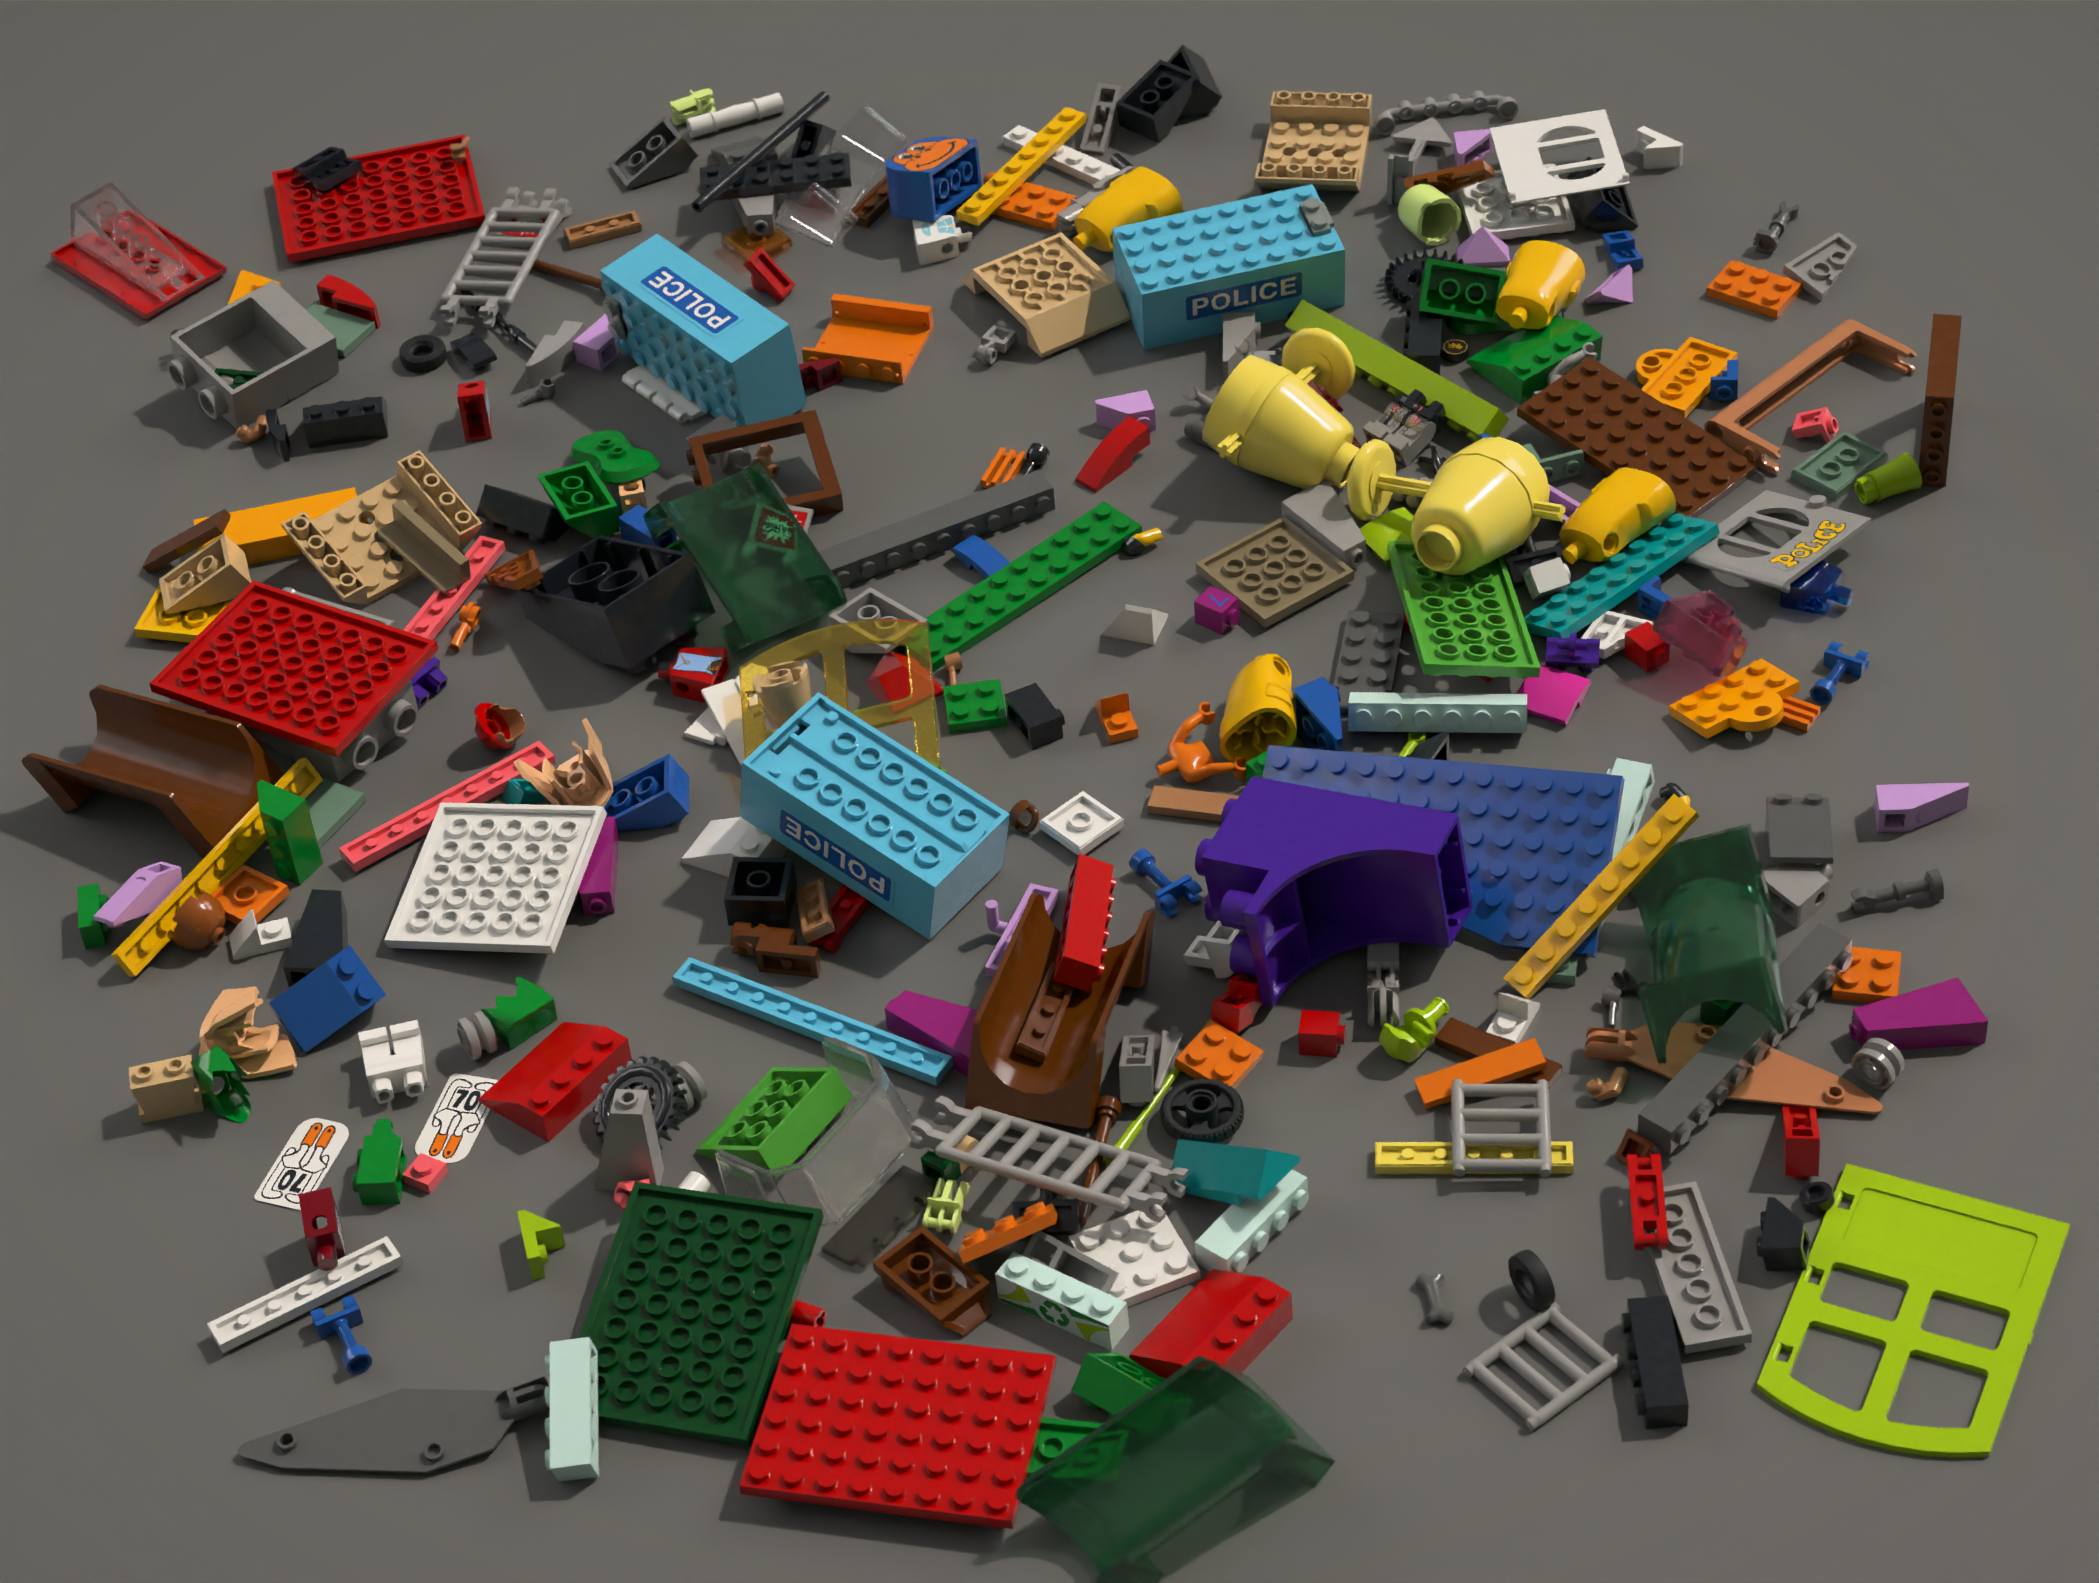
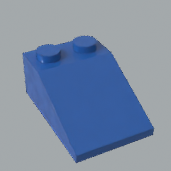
M1324 677L1292 689L1297 728L1296 735L1309 749L1343 751L1339 707L1341 697L1338 689L1334 685L1331 686Z
M668 754L613 783L614 792L604 807L607 813L606 817L615 816L617 831L665 827L675 821H680L689 814L690 776Z
M349 945L267 1004L303 1054H305L382 999L386 994Z

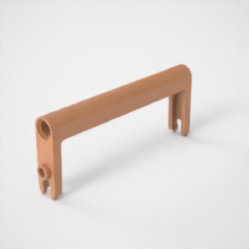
M1846 319L1709 419L1704 425V430L1757 463L1758 467L1767 472L1778 474L1780 472L1779 464L1765 458L1764 454L1775 460L1780 459L1781 455L1779 453L1781 449L1748 431L1852 353H1860L1905 375L1908 372H1914L1916 368L1909 362H1904L1900 355L1905 358H1915L1917 354L1914 350L1855 320Z

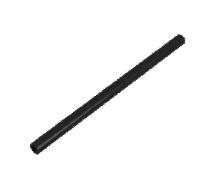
M821 91L695 199L691 204L693 210L698 213L704 210L830 101L828 93Z

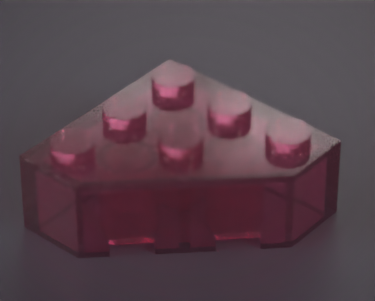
M1711 590L1667 599L1651 628L1660 635L1659 638L1663 642L1679 648L1684 657L1697 661L1704 666V670L1714 677L1733 674L1749 645L1747 639L1740 636L1743 629L1739 620L1732 617L1735 612L1733 606Z

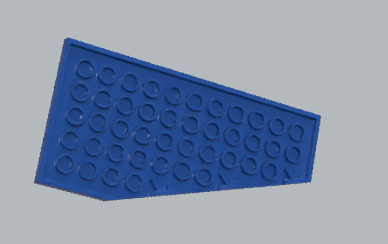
M1268 745L1262 777L1264 779L1459 814L1473 908L1461 928L1486 938L1503 948L1528 951L1612 861L1625 781L1624 777L1620 775ZM1602 922L1572 954L1596 958Z

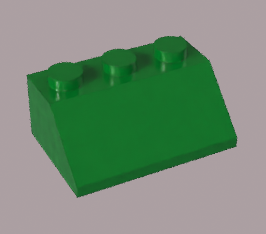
M1428 258L1424 262L1418 311L1497 325L1499 315L1496 312V305L1505 283L1506 271Z
M589 461L537 475L538 481L567 525L593 539L599 535L608 536L620 532L618 505Z
M260 780L257 782L259 810L263 821V828L268 839L269 850L274 860L275 871L283 880H289L301 885L323 864L306 799Z
M1087 1353L1071 1389L1072 1392L1082 1397L1081 1402L1095 1409L1102 1408L1109 1412L1108 1417L1111 1420L1126 1425L1128 1423L1137 1428L1135 1432L1148 1440H1155L1157 1437H1170L1199 1405L1201 1400L1198 1396L1121 1353Z

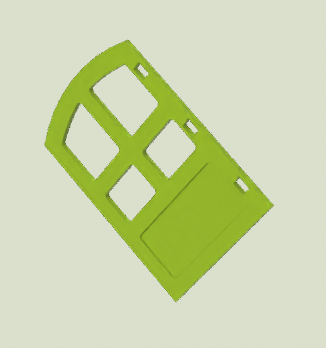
M1846 1163L1834 1192L1835 1202L1825 1214L1809 1254L1807 1270H1803L1758 1379L1756 1389L1779 1406L1803 1420L1862 1444L1894 1452L1929 1457H1989L2027 1348L2031 1344L2034 1335L2033 1331L2066 1241L2070 1224ZM1842 1197L1852 1200L1849 1210L1838 1208ZM1834 1268H1842L1907 1287L1908 1290L1897 1318L1894 1321H1888L1821 1301L1832 1270ZM1812 1272L1823 1275L1819 1285L1808 1283ZM1934 1296H1942L2007 1315L2009 1319L1999 1347L1995 1350H1990L1922 1330L1921 1326L1931 1299ZM1810 1327H1820L1884 1346V1353L1861 1410L1853 1411L1812 1391L1790 1376ZM1781 1349L1792 1352L1788 1363L1777 1360ZM1911 1356H1921L1977 1372L1987 1377L1974 1417L1968 1428L1916 1426L1891 1422L1887 1419Z

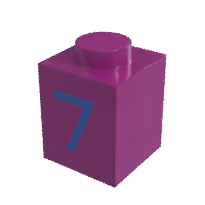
M1209 586L1194 601L1195 623L1224 635L1239 621L1238 597Z

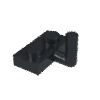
M1531 535L1521 546L1517 547L1516 551L1519 555L1505 558L1513 587L1526 585L1522 574L1531 566L1561 557L1563 564L1565 563L1560 545L1536 550Z
M1040 1188V1200L1013 1202L1014 1219L1023 1216L1027 1207L1041 1201L1044 1202L1045 1206L1053 1203L1058 1214L1056 1224L1040 1231L1050 1236L1073 1235L1080 1232V1201L1078 1199L1053 1200L1058 1193Z

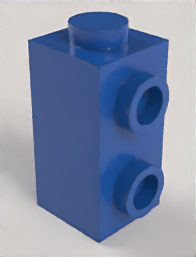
M639 504L618 517L623 540L666 548L677 541V530L671 522L665 521L653 511L647 510Z

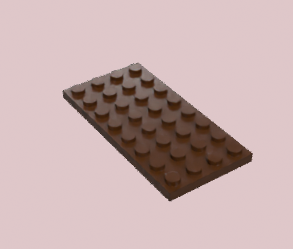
M1591 357L1578 364L1517 409V416L1571 452L1581 449L1584 453V460L1608 476L1619 468L1627 467L1645 471L1661 478L1674 493L1676 509L1673 514H1683L1688 517L1697 518L1757 473V463Z

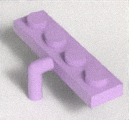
M1030 883L1009 923L999 921L997 901L988 900L985 903L988 929L1002 934L985 965L986 976L994 977L1030 895L1034 892L1043 895L1045 908L1050 917L1059 900L1058 889Z

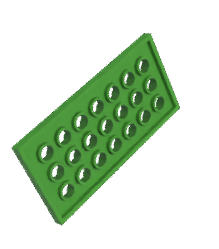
M1388 541L1387 553L1423 674L1431 676L1539 678L1541 667L1503 555L1465 575H1447L1426 567L1418 558L1413 542Z

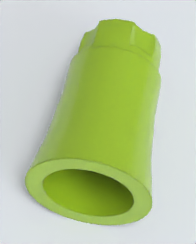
M1904 452L1892 461L1857 479L1854 483V489L1859 500L1866 505L1902 492L1919 489L1922 485V477L1916 461L1910 454Z

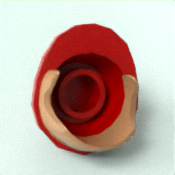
M480 703L474 710L476 720L475 733L479 741L487 748L510 749L525 732L526 724L524 717L516 708L500 707L498 703Z

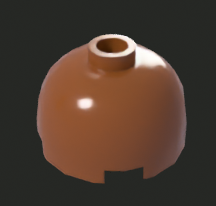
M202 889L199 890V897L195 899L190 896L179 908L173 918V921L177 923L174 932L170 930L167 933L169 940L187 950L200 951L208 948L212 943L217 945L226 933L224 929L226 916L222 904L214 896Z

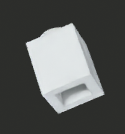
M1561 557L1531 566L1522 574L1532 600L1564 590L1570 584L1571 579L1570 570L1565 563L1563 564Z

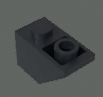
M1768 1197L1766 1211H1762L1760 1215V1225L1763 1233L1762 1237H1757L1756 1241L1758 1257H1763L1767 1271L1807 1270L1810 1241L1804 1221L1775 1197Z

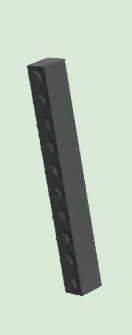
M1039 470L791 561L789 562L792 584L803 600L808 602L952 548L972 535L982 537L1054 510V489Z
M1819 923L1638 1114L1637 1133L1656 1144V1147L1669 1154L1679 1144L1684 1145L1691 1131L1697 1125H1702L1706 1121L1710 1111L1716 1105L1719 1106L1724 1102L1730 1089L1734 1085L1738 1086L1742 1083L1746 1072L1752 1066H1757L1761 1062L1764 1053L1771 1046L1775 1047L1779 1043L1788 1027L1793 1028L1798 1022L1800 1014L1806 1008H1812L1818 995L1824 989L1828 990L1832 986L1835 977L1841 971H1846L1853 960V955L1851 954L1852 939Z

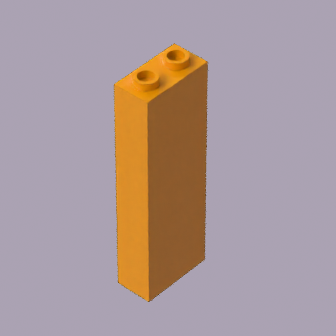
M353 487L229 512L231 518L223 533L245 552L248 565L304 554L281 527V523L303 511L313 520L357 497L356 489ZM209 517L194 519V526ZM367 518L360 520L361 523L368 524ZM212 539V540L208 541L207 543H205V544L199 546V547L197 548V550H198V551L201 550L203 547H205L206 545H208V544H209L210 542H212L214 539Z

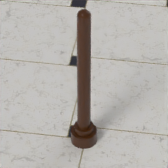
M537 259L532 266V269L600 289V292L606 297V293L601 286L602 279Z
M1102 1096L1098 1099L1096 1118L1099 1122L1094 1141L1107 1144L1110 1127L1120 1118L1122 1103L1117 1098ZM1097 1155L1088 1165L1083 1183L1084 1188H1089L1098 1178L1103 1156ZM1079 1200L1080 1226H1084L1087 1224L1092 1203Z

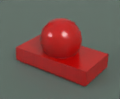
M762 247L756 250L743 264L752 274L750 280L753 288L758 292H768L777 303L795 286Z

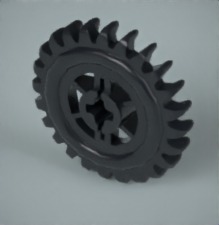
M1425 248L1422 257L1417 255L1416 250H1413V259H1409L1407 254L1404 253L1403 262L1396 257L1395 265L1390 262L1389 268L1385 271L1384 283L1386 290L1391 293L1393 298H1398V301L1401 303L1412 301V292L1420 291L1424 262L1428 258L1464 264L1463 259L1460 258L1457 262L1456 254H1453L1451 259L1448 260L1446 250L1443 256L1439 258L1436 248L1431 257L1428 256Z
M641 1056L637 1062L633 1059L628 1060L626 1067L620 1064L617 1067L616 1075L612 1073L608 1075L609 1083H602L600 1087L603 1093L597 1094L595 1098L599 1101V1104L593 1107V1112L598 1114L593 1118V1124L598 1126L596 1128V1135L601 1137L602 1145L616 1089L634 1090L636 1086L640 1085L642 1086L639 1090H648L658 1141L660 1137L667 1141H672L667 1129L680 1130L673 1122V1119H685L684 1114L677 1111V1108L688 1106L686 1101L678 1098L680 1095H686L688 1091L681 1086H677L685 1081L682 1077L678 1076L679 1072L676 1068L670 1066L666 1060H659L655 1056L649 1059ZM654 1092L656 1095V1100L652 1098Z

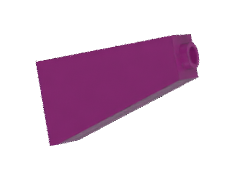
M615 816L605 818L577 892L584 915L615 913L619 843Z
M1957 977L1854 1008L1852 1023L1849 1024V1032L1853 1041L1858 1042L1861 1047L1871 1038L1887 1040L1898 1050L1978 1045L1986 1043L1988 1019Z
M907 990L888 1003L884 1008L887 1030L899 1037L952 1056V1068L968 1077L973 1022L978 1010Z

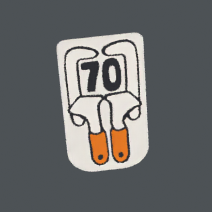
M458 1073L452 1074L416 1142L415 1151L417 1155L422 1153L445 1163H454L465 1158L470 1152L490 1111V1108L479 1103L478 1098L498 1080Z
M321 1118L308 1119L298 1125L255 1193V1200L301 1210L298 1194L317 1190L349 1137L347 1127L342 1123Z

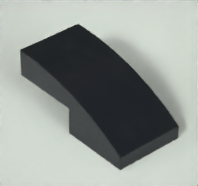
M474 333L450 342L452 351L461 355L465 366L472 369H477L498 360L488 344Z
M277 409L266 410V420L273 447L284 462L290 461L291 443L286 424H280Z

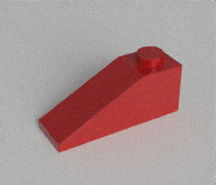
M1782 1105L1785 1176H1791L1797 1180H1807L1811 1176L1819 1177L1820 1134L1816 1108Z

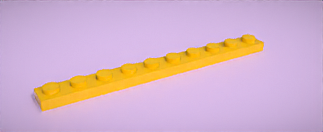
M300 758L279 779L275 786L305 799L323 779L307 758ZM259 801L111 954L129 977H136L170 941L167 933L170 930L174 932L177 923L173 921V918L183 903L190 896L195 899L199 897L200 889L211 894L236 872L267 839L259 810Z

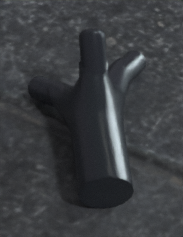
M1431 445V458L1419 456L1418 461L1428 464L1436 475L1446 461V458L1442 457L1440 459L1436 446Z
M1626 969L1621 972L1622 974L1619 972L1614 973L1613 976L1624 984L1618 988L1621 990V994L1638 993L1655 999L1658 992L1657 986L1637 980Z

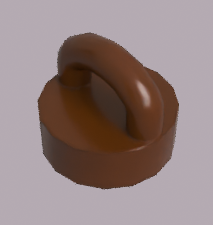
M1028 800L1019 801L1009 812V824L1016 830L1028 834L1036 828L1039 821V812Z

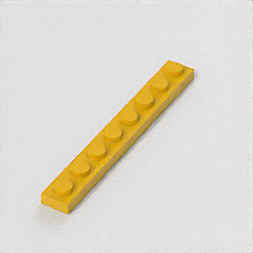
M1067 107L1061 110L956 211L957 219L979 226L1087 122L1086 113Z
M1673 794L1503 979L1525 999L1529 1000L1699 817L1698 813Z

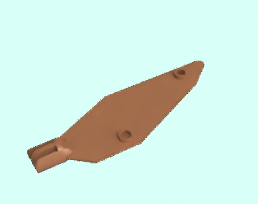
M1656 1019L1632 1031L1588 1027L1584 1054L1588 1059L1616 1062L1630 1061L1672 1079L1722 1026ZM1771 1047L1764 1053L1761 1062L1757 1066H1752L1746 1072L1742 1083L1738 1086L1734 1085L1726 1099L1866 1114H1879L1883 1108L1879 1101L1847 1079Z

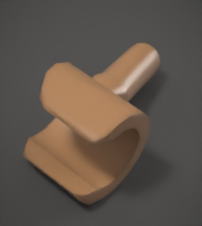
M468 136L460 144L450 145L452 159L466 158L465 148L470 141Z
M958 652L944 657L946 663L945 670L949 675V686L957 684L955 670L963 668Z

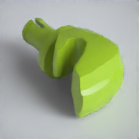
M1435 997L1423 1010L1419 1008L1409 1009L1403 1016L1405 1025L1395 1028L1385 1023L1380 1033L1379 1042L1384 1047L1386 1053L1397 1060L1408 1063L1416 1060L1437 1034L1435 1024L1449 1013L1448 1004L1442 998Z

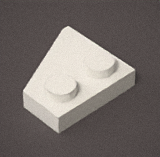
M1607 611L1592 622L1581 639H1600L1599 658L1605 659L1624 648L1626 632L1647 621L1653 625V621Z

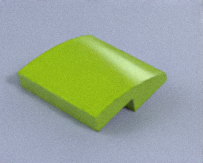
M1405 507L1382 514L1360 528L1366 539V546L1388 568L1392 567L1387 553L1388 541L1413 542L1411 525L1414 516Z

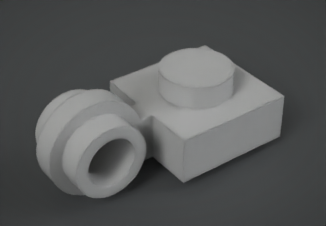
M993 325L981 337V345L977 349L976 359L984 365L993 364L997 358V352L1005 353L1017 340V331Z

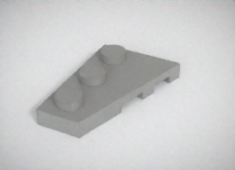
M1837 232L1785 264L1783 274L1792 280L1802 282V288L1821 302L1855 256L1858 246L1840 232Z

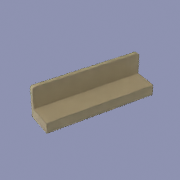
M401 499L392 504L394 521L377 531L380 538L443 594H447L471 579L469 559Z

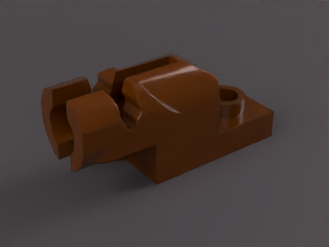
M734 923L730 939V946H735L732 949V953L744 957L757 958L759 972L819 977L821 964L818 948L797 946L795 930L767 927L765 924H758V926L752 929L751 923Z

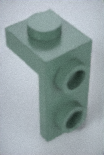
M1531 443L1521 445L1533 454L1546 473L1548 483L1584 473V453L1581 449L1540 459Z

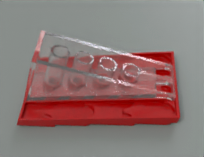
M112 182L71 204V242L51 253V259L73 276H78L91 287L100 290L117 304L125 306L135 315L145 320L157 316L165 308L176 305L182 298L198 292L204 285L217 281L223 274L227 273L226 266L148 219Z

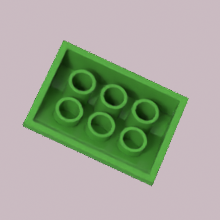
M772 1067L696 1150L700 1155L753 1179L779 1180L787 1174L788 1168L793 1162L806 1153L807 1147L813 1140L825 1132L826 1126L832 1119L844 1111V1106L853 1096L835 1067Z

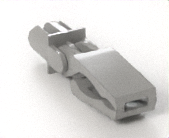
M1128 166L1093 184V188L1078 200L1071 198V205L1057 214L1058 232H1062L1066 237L1077 232L1074 220L1078 213L1098 195L1108 189L1111 182L1123 174L1129 173L1136 167Z
M1399 942L1367 945L1368 1025L1374 1027L1375 1011L1380 1012V1026L1383 1027L1387 1023V1012L1392 1011L1393 1027H1397L1399 1025L1400 1011Z

